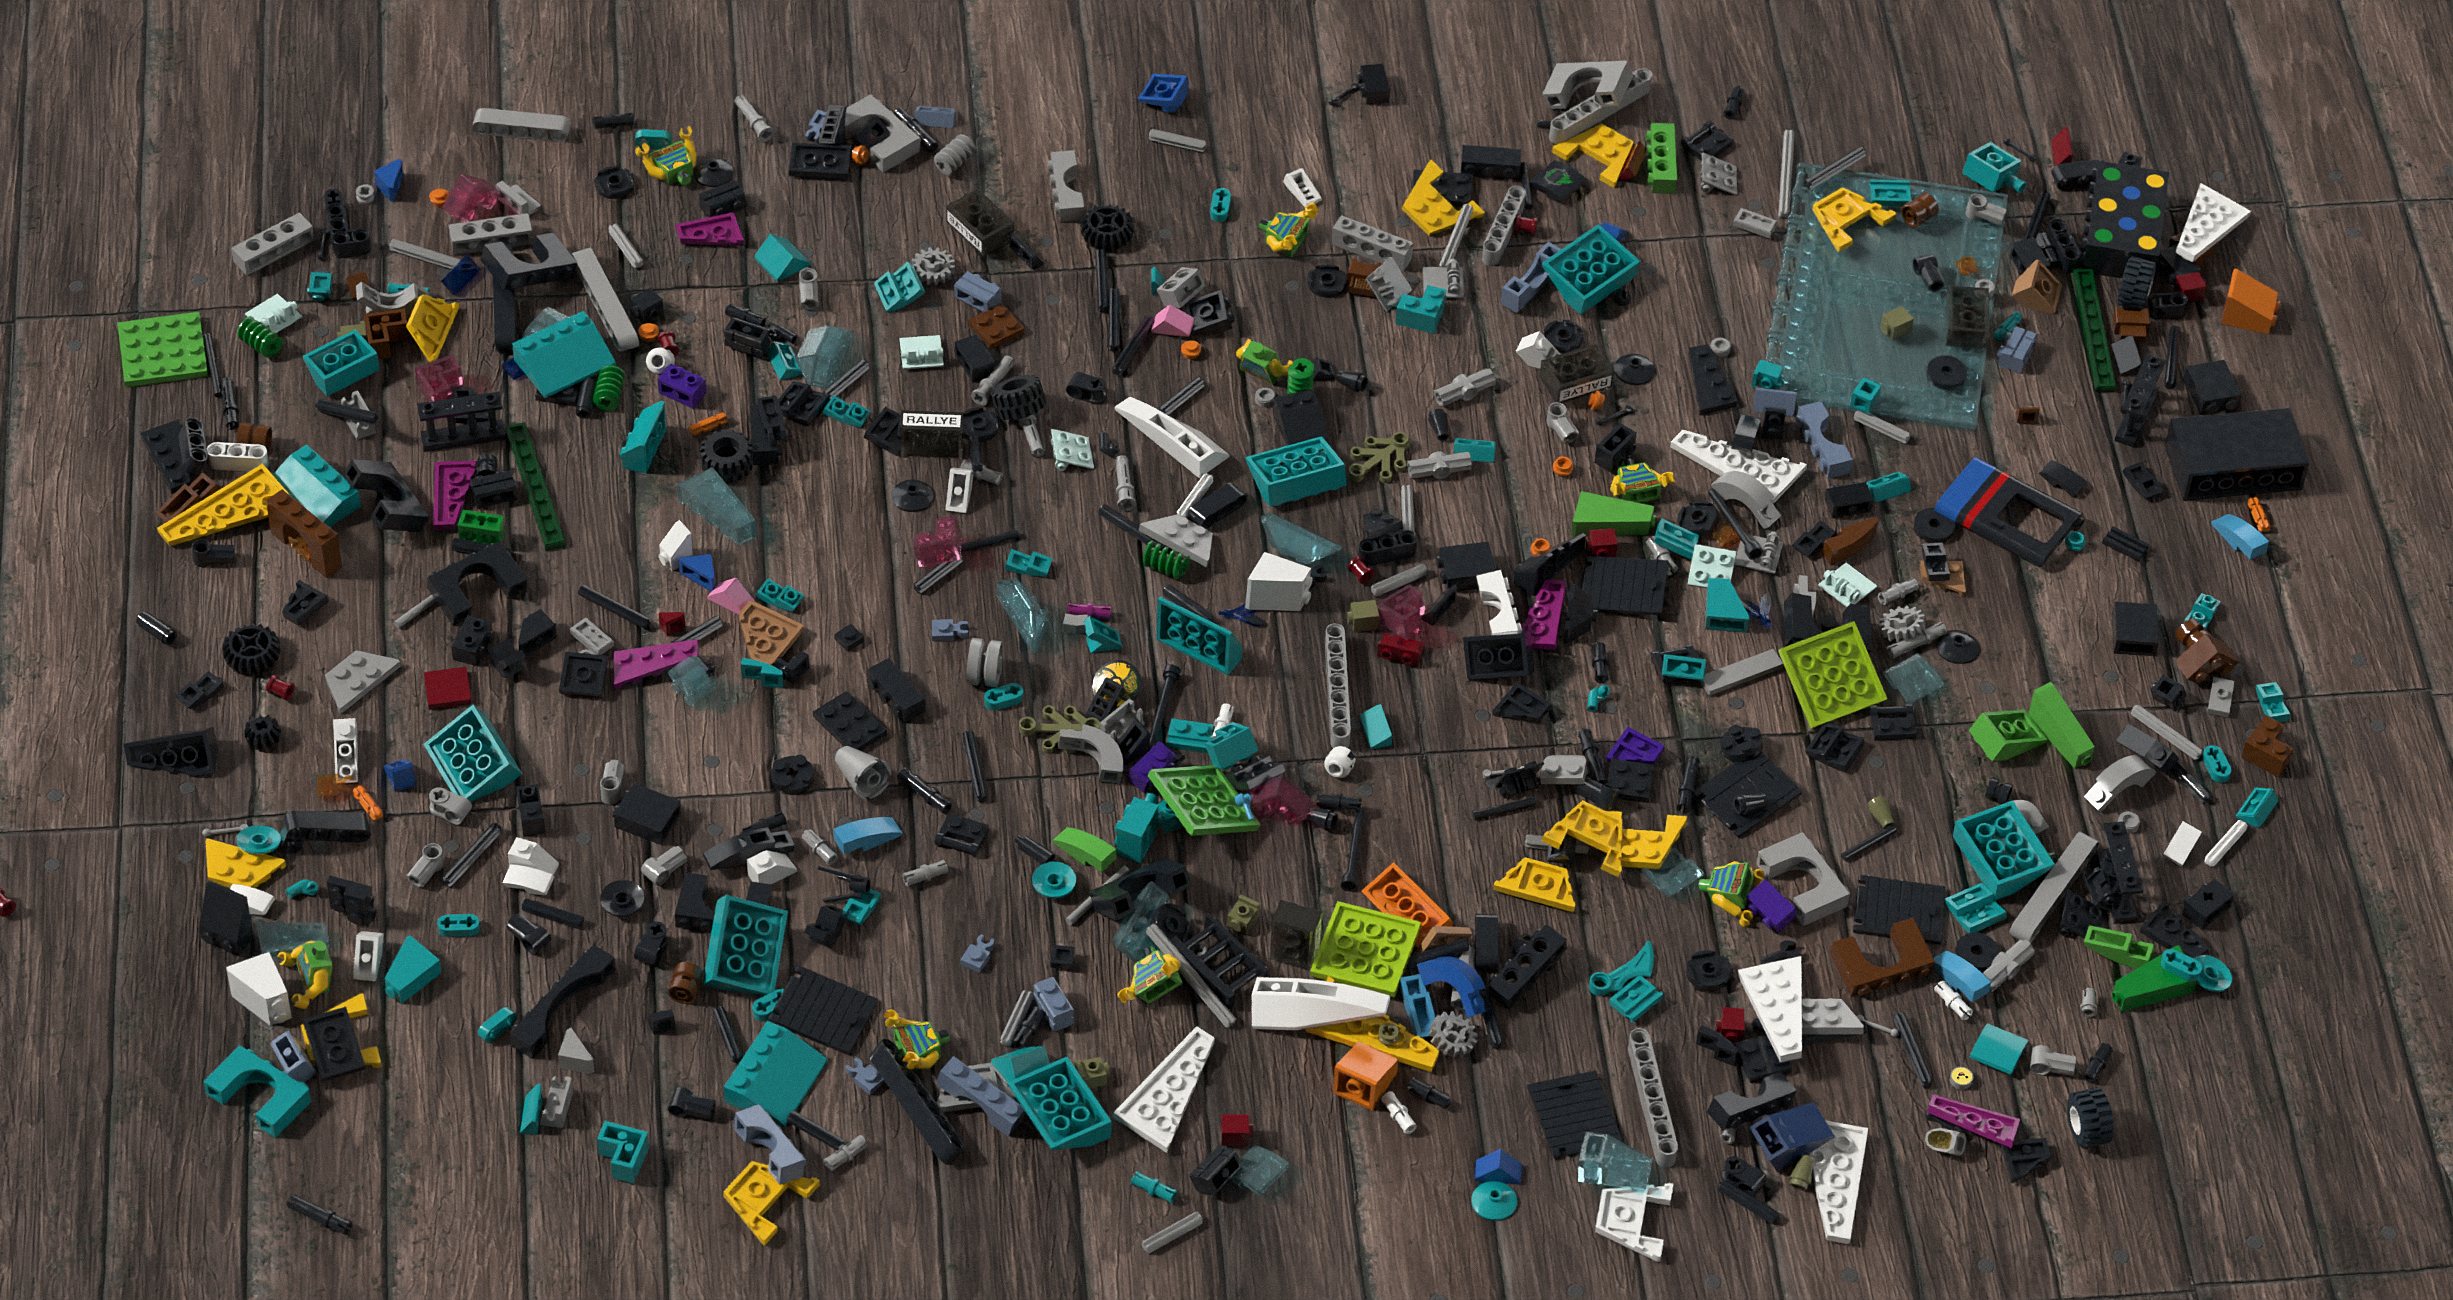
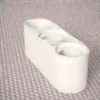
M214 442L207 447L209 466L215 470L249 472L261 464L267 469L269 467L267 449L263 445Z

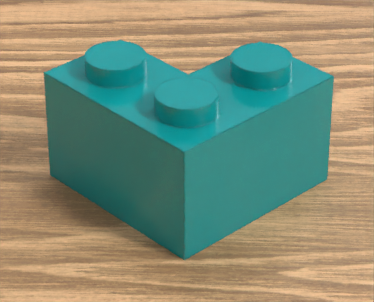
M1427 285L1422 299L1402 294L1396 310L1395 324L1434 334L1446 305L1447 290Z
M1234 722L1214 731L1216 738L1205 743L1213 766L1222 770L1232 768L1234 763L1240 760L1250 759L1253 756L1252 754L1259 751L1250 728Z
M604 1121L597 1138L598 1154L613 1158L611 1161L612 1178L634 1184L649 1149L648 1132Z

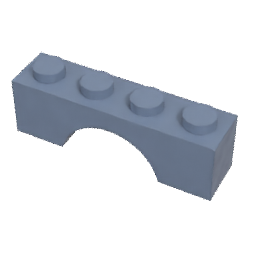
M1547 242L1537 252L1528 272L1520 279L1513 276L1502 287L1501 304L1518 313L1550 281V277L1542 267V262L1556 254L1561 248Z
M1822 401L1799 406L1798 414L1795 417L1796 424L1802 429L1805 441L1811 446L1812 455L1819 461L1820 470L1824 471L1828 479L1850 474L1853 459L1846 446L1832 443L1822 435L1827 430L1829 414Z
M953 1056L940 1071L936 1083L939 1087L953 1097L965 1096L976 1102L986 1112L990 1124L1008 1137L1021 1123L1025 1113L1023 1107Z
M756 1105L735 1113L734 1130L745 1143L762 1144L772 1150L769 1154L768 1171L779 1185L804 1176V1166L806 1165L804 1155L797 1151L793 1142L787 1139L780 1126L773 1122L768 1112H765L760 1105Z

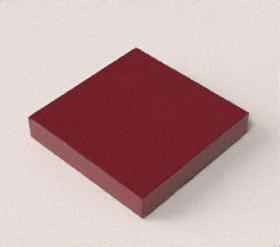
M466 667L424 672L429 709L472 704Z

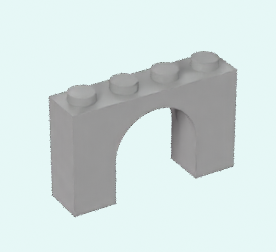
M1628 61L1557 63L1542 95L1548 109L1566 108L1576 89L1587 83L1600 82L1596 95L1601 107H1615L1620 105L1633 74Z
M870 94L847 107L843 138L847 140L858 134L878 117L890 131L891 135L870 148L871 163L884 173L920 152L921 140L919 135L908 128L905 122L899 120L880 100Z
M1803 832L1758 852L1756 865L1764 871V875L1768 880L1790 870L1806 871L1817 879L1819 885L1816 888L1793 898L1792 905L1796 909V918L1802 926L1847 907L1850 896L1847 886L1840 882L1836 872L1830 869L1824 856L1818 853L1812 840L1808 839Z

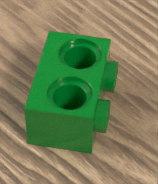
M463 510L458 522L459 539L485 544L502 542L505 535L504 516Z

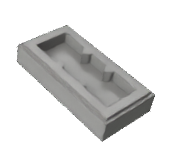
M1741 208L1733 221V226L1770 239L1777 227L1778 221Z
M584 618L570 628V634L589 650L594 651L596 655H602L614 646V641L587 618Z
M2213 677L2207 710L2208 714L2223 717L2229 716L2234 681Z

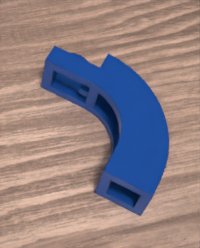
M1439 957L1417 964L1424 986L1437 981H1445L1456 988L1467 1017L1486 1012L1484 1000L1478 991L1484 989L1485 985L1479 974L1469 964L1454 957Z

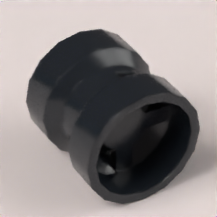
M483 454L477 458V476H487L497 472L498 460L496 456Z
M1992 777L1985 797L1989 799L1997 798L2002 804L2007 803L2013 789V784H2002L1999 779Z

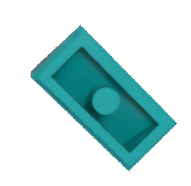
M772 342L767 350V355L779 380L802 375L803 371L790 344Z
M1456 438L1453 454L1469 452L1471 461L1492 463L1494 462L1496 442Z
M1901 472L1866 482L1874 502H1880L1911 491L1909 477Z
M1664 654L1662 676L1704 681L1707 660Z
M1381 704L1359 715L1371 749L1392 746V733Z
M2255 787L2236 814V817L2254 827L2260 828L2278 802L2274 789Z
M537 1084L525 1097L520 1129L522 1134L538 1133L543 1101L541 1084Z

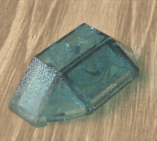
M837 325L809 329L796 356V362L808 384L823 389L830 386L855 330Z
M1271 512L1261 517V522L1271 546L1282 555H1290L1296 558V561L1301 564L1312 563L1338 552L1342 548V546L1280 518Z
M1018 579L996 581V597L1031 652L1036 653L1046 632V621H1048L1046 611L1040 608L1037 597L1032 595L1029 589Z
M1152 881L1148 883L1132 902L1135 912L1123 918L1113 938L1116 949L1132 961L1142 960L1145 948L1154 947L1156 951H1160L1146 931L1151 926V915L1154 910L1160 905L1167 904L1169 896ZM1169 920L1168 924L1172 928V922Z

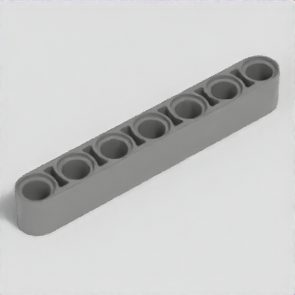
M1643 68L1632 73L1633 77L1619 106L1601 107L1595 94L1554 118L1550 125L1549 140L1554 144L1568 140L1650 92L1652 72Z
M587 248L571 253L577 261L575 270L618 352L639 347L638 336L593 250Z
M1334 623L1327 626L1325 634L1330 744L1332 748L1338 746L1348 748L1351 727L1345 630L1342 625Z
M2080 831L2077 833L2056 862L2055 867L2051 869L2010 928L2009 935L2018 940H2027L2030 943L2033 941L2095 854L2099 845L2098 840Z
M1636 1028L1630 1033L1628 1052L1655 1160L1659 1166L1668 1168L1672 1167L1676 1162L1678 1145L1650 1035L1645 1029Z

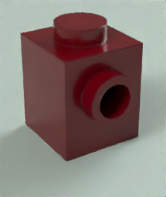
M2199 272L2176 276L2173 289L2175 293L2185 294L2188 298L2187 303L2203 300L2207 284Z
M1614 528L1589 530V539L1585 541L1586 551H1590V556L1616 557L1618 544Z
M1722 1007L1721 1018L1716 1021V1032L1720 1033L1731 1043L1743 1041L1745 1008Z
M1221 1114V1146H1249V1137H1253V1123H1249V1114Z

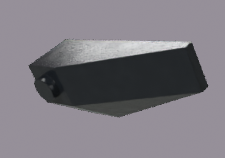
M1584 533L1579 534L1529 557L1522 564H1518L1514 569V584L1534 596L1540 591L1545 580L1554 578L1585 549L1586 535Z
M214 727L123 743L127 765L149 769L154 768L191 776L214 773L216 771L218 747Z

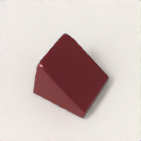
M683 612L659 613V625L666 636L686 628L685 614Z

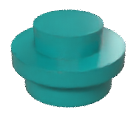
M2073 531L2065 537L2064 543L2068 549L2079 551L2085 547L2086 541L2082 533Z

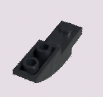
M766 827L729 838L705 851L703 857L711 871L747 865V859L765 850L777 853L794 852L795 845L788 831L771 833L769 828Z

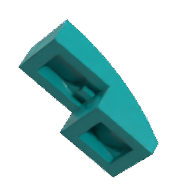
M1011 549L1004 569L1023 575L1047 576L1053 558L1034 551L1030 556Z
M742 658V678L761 680L762 687L783 688V672L758 660Z
M2277 682L2256 685L2257 695L2264 714L2278 722L2290 721V712L2283 702L2284 694Z
M870 889L869 894H862L861 899L850 898L843 909L849 913L846 920L860 926L880 901L881 893Z

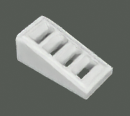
M1303 168L1286 174L1283 181L1284 184L1304 207L1310 203L1322 201V197ZM1313 196V198L1310 200L1306 199L1307 197Z

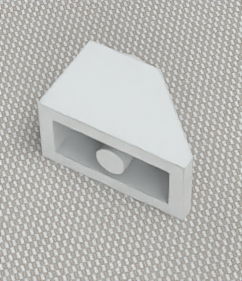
M950 469L945 510L967 512L972 490L973 470Z
M679 520L659 545V559L671 571L679 568V559L681 557L693 556L691 532Z
M516 837L508 852L509 867L511 864L526 866L554 875L559 866V863L537 843Z
M765 850L747 859L748 876L753 882L773 884L797 872L796 867L786 854Z
M361 931L356 935L353 979L376 981L382 958L384 933Z

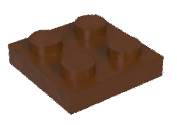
M1002 303L968 319V325L990 349L1024 334L1022 324Z

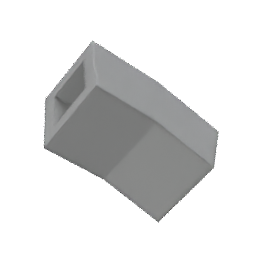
M1065 614L1063 632L1072 634L1086 633L1084 620L1088 618V615Z

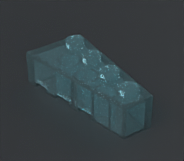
M713 467L677 483L678 501L682 504L686 503L694 513L701 514L705 517L706 522L717 526L721 533L736 544L740 545L756 537V520Z

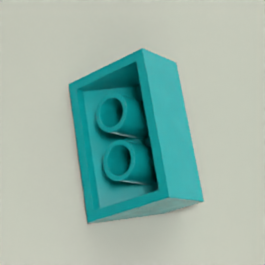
M356 329L303 355V359L315 384L326 396L379 370L377 352Z
M660 401L642 410L639 418L636 417L634 429L627 436V444L620 451L623 468L647 473L667 430L664 401Z

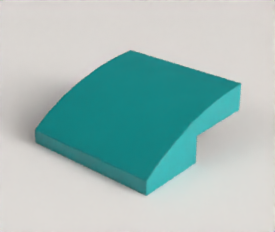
M909 262L905 263L894 274L887 271L874 282L887 312L900 309L925 293L913 264Z
M1982 883L1945 898V903L1949 910L1968 933H1975L2007 919L2006 911L1994 901V894Z
M1987 1023L1969 1058L2011 1075L2027 1046L2028 1040Z

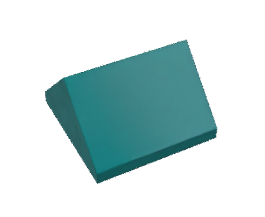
M769 234L754 256V259L776 282L810 266V262L788 239Z
M1038 1046L1025 1047L993 1058L991 1063L1005 1080L1009 1082L1048 1065L1049 1060L1046 1047Z

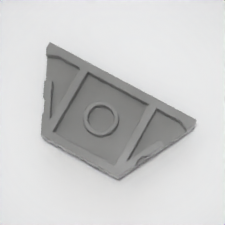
M1178 514L1140 524V532L1179 553H1183L1186 557L1190 556L1191 560L1204 567L1208 566L1212 532Z
M356 650L325 674V680L331 690L333 700L336 702L338 712L342 714L401 667L400 661Z
M1801 999L1802 1034H1863V1024L1842 999Z
M992 1063L968 1066L1010 1098L1019 1102L1009 1088L1008 1082ZM942 1088L936 1102L942 1112L980 1107L970 1098L965 1096L953 1097Z

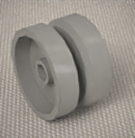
M972 638L967 661L966 682L967 684L978 685L984 673L985 685L997 688L1003 665V641L991 640L986 652L984 639Z

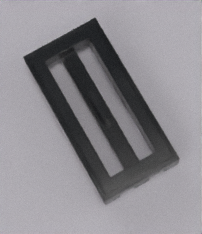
M2114 526L2111 527V530L2108 531L2102 541V544L2138 562L2149 548L2148 543Z

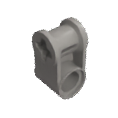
M434 788L429 793L431 801L430 812L435 816L448 820L452 824H461L472 809V804L467 798L456 795L444 788Z

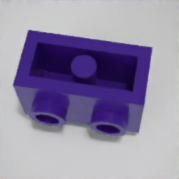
M671 364L658 378V390L660 394L693 409L706 394V379Z
M1159 741L1131 768L1128 780L1144 793L1149 787H1154V784L1148 777L1150 770L1173 768L1176 755Z
M1766 879L1746 896L1747 908L1754 915L1758 914L1761 916L1763 924L1769 930L1773 928L1779 933L1797 917L1795 907Z

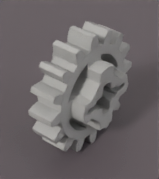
M930 247L926 252L922 249L921 255L916 253L915 259H912V264L921 283L927 281V285H930L931 282L938 285V281L945 283V278L951 279V274L955 273V260H952L951 254L947 255L946 250L939 252V248H936L935 251H932Z
M1899 606L1895 611L1890 609V614L1884 613V618L1880 619L1879 624L1884 638L1888 637L1889 641L1895 638L1899 642L1901 639L1908 641L1909 637L1915 639V634H1922V629H1925L1926 622L1924 614H1922L1921 610L1917 611L1916 607L1909 609L1906 606L1903 609Z
M1452 1011L1449 1016L1446 1012H1443L1441 1016L1437 1015L1429 1027L1431 1029L1429 1036L1433 1037L1431 1042L1438 1044L1436 1049H1444V1055L1450 1052L1454 1058L1457 1053L1460 1057H1463L1465 1053L1469 1054L1477 1043L1475 1039L1478 1034L1473 1032L1475 1026L1468 1025L1469 1019L1464 1021L1462 1014L1456 1017Z

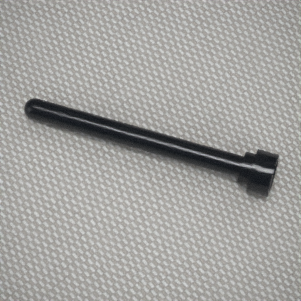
M1713 488L1709 489V496L1745 545L1744 552L1750 560L1758 559L1763 553L1762 547L1758 542L1751 541L1717 491Z
M1168 664L1164 667L1163 677L1165 683L1150 733V750L1157 743L1173 683L1180 677L1181 669L1173 664Z
M1362 806L1360 811H1355L1347 872L1342 876L1340 887L1348 892L1357 890L1359 882L1355 872L1364 817V807Z

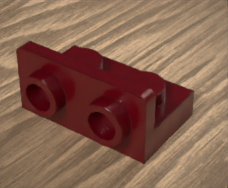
M1384 633L1382 640L1378 643L1377 657L1418 666L1425 648V642Z

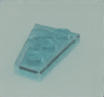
M256 919L262 954L269 952L271 957H275L280 952L292 953L293 949L309 941H323L327 947L330 946L325 923L298 922L297 924H286L281 920H275V923L264 922L263 919Z

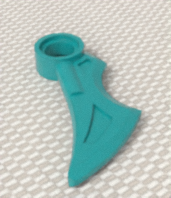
M1648 940L1633 959L1611 973L1596 972L1592 974L1588 985L1590 992L1597 996H1604L1609 992L1620 991L1628 980L1639 975L1650 978L1654 963L1651 941ZM1603 981L1606 986L1597 987L1594 982Z

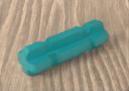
M2014 311L1994 332V338L2003 341L2007 333H2010L2022 321V314Z

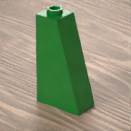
M2179 945L2171 948L2183 953ZM2163 954L2117 980L2112 991V999L2115 1004H2118L2121 1011L2193 993L2197 980L2187 981L2163 969L2161 966Z

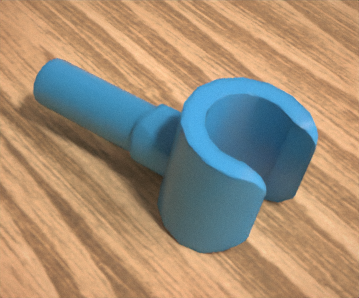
M1248 793L1236 795V804L1240 807L1243 806L1248 820L1253 821L1254 818L1249 804L1252 802V796Z

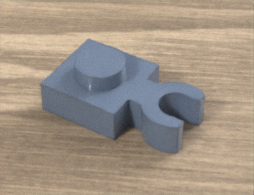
M816 111L808 124L810 129L805 134L807 141H810L811 137L815 136V142L819 143L820 133L827 112Z
M953 619L932 620V641H954L953 636L961 639L968 638V630H962L968 629V622L960 621L957 624H953Z
M981 934L977 938V946L970 944L960 959V965L980 973L990 959V951L994 948V939L985 944L983 943L984 935Z
M858 1058L854 1059L856 1068L846 1065V1073L854 1077V1083L869 1095H872L886 1083L877 1069L870 1064L864 1068L862 1061Z

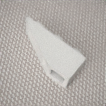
M355 718L333 719L336 784L358 783L357 722Z

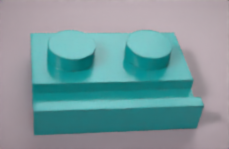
M1870 180L1871 204L1877 203L1881 206L1902 207L1911 201L1910 181Z
M1661 518L1657 526L1654 543L1688 559H1692L1699 535Z
M1171 718L1166 747L1208 754L1205 743L1211 740L1214 724Z
M1639 975L1610 998L1609 1005L1622 1016L1628 1017L1631 1023H1634L1663 999V993H1659L1655 986Z

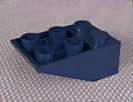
M1814 1102L1768 1115L1750 1126L1751 1131L1776 1172L1799 1160L1801 1155H1807L1835 1138Z

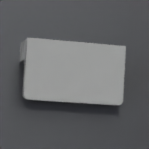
M503 181L496 184L497 198L517 215L526 213L531 215L541 208L540 204L519 186L513 185L509 187Z

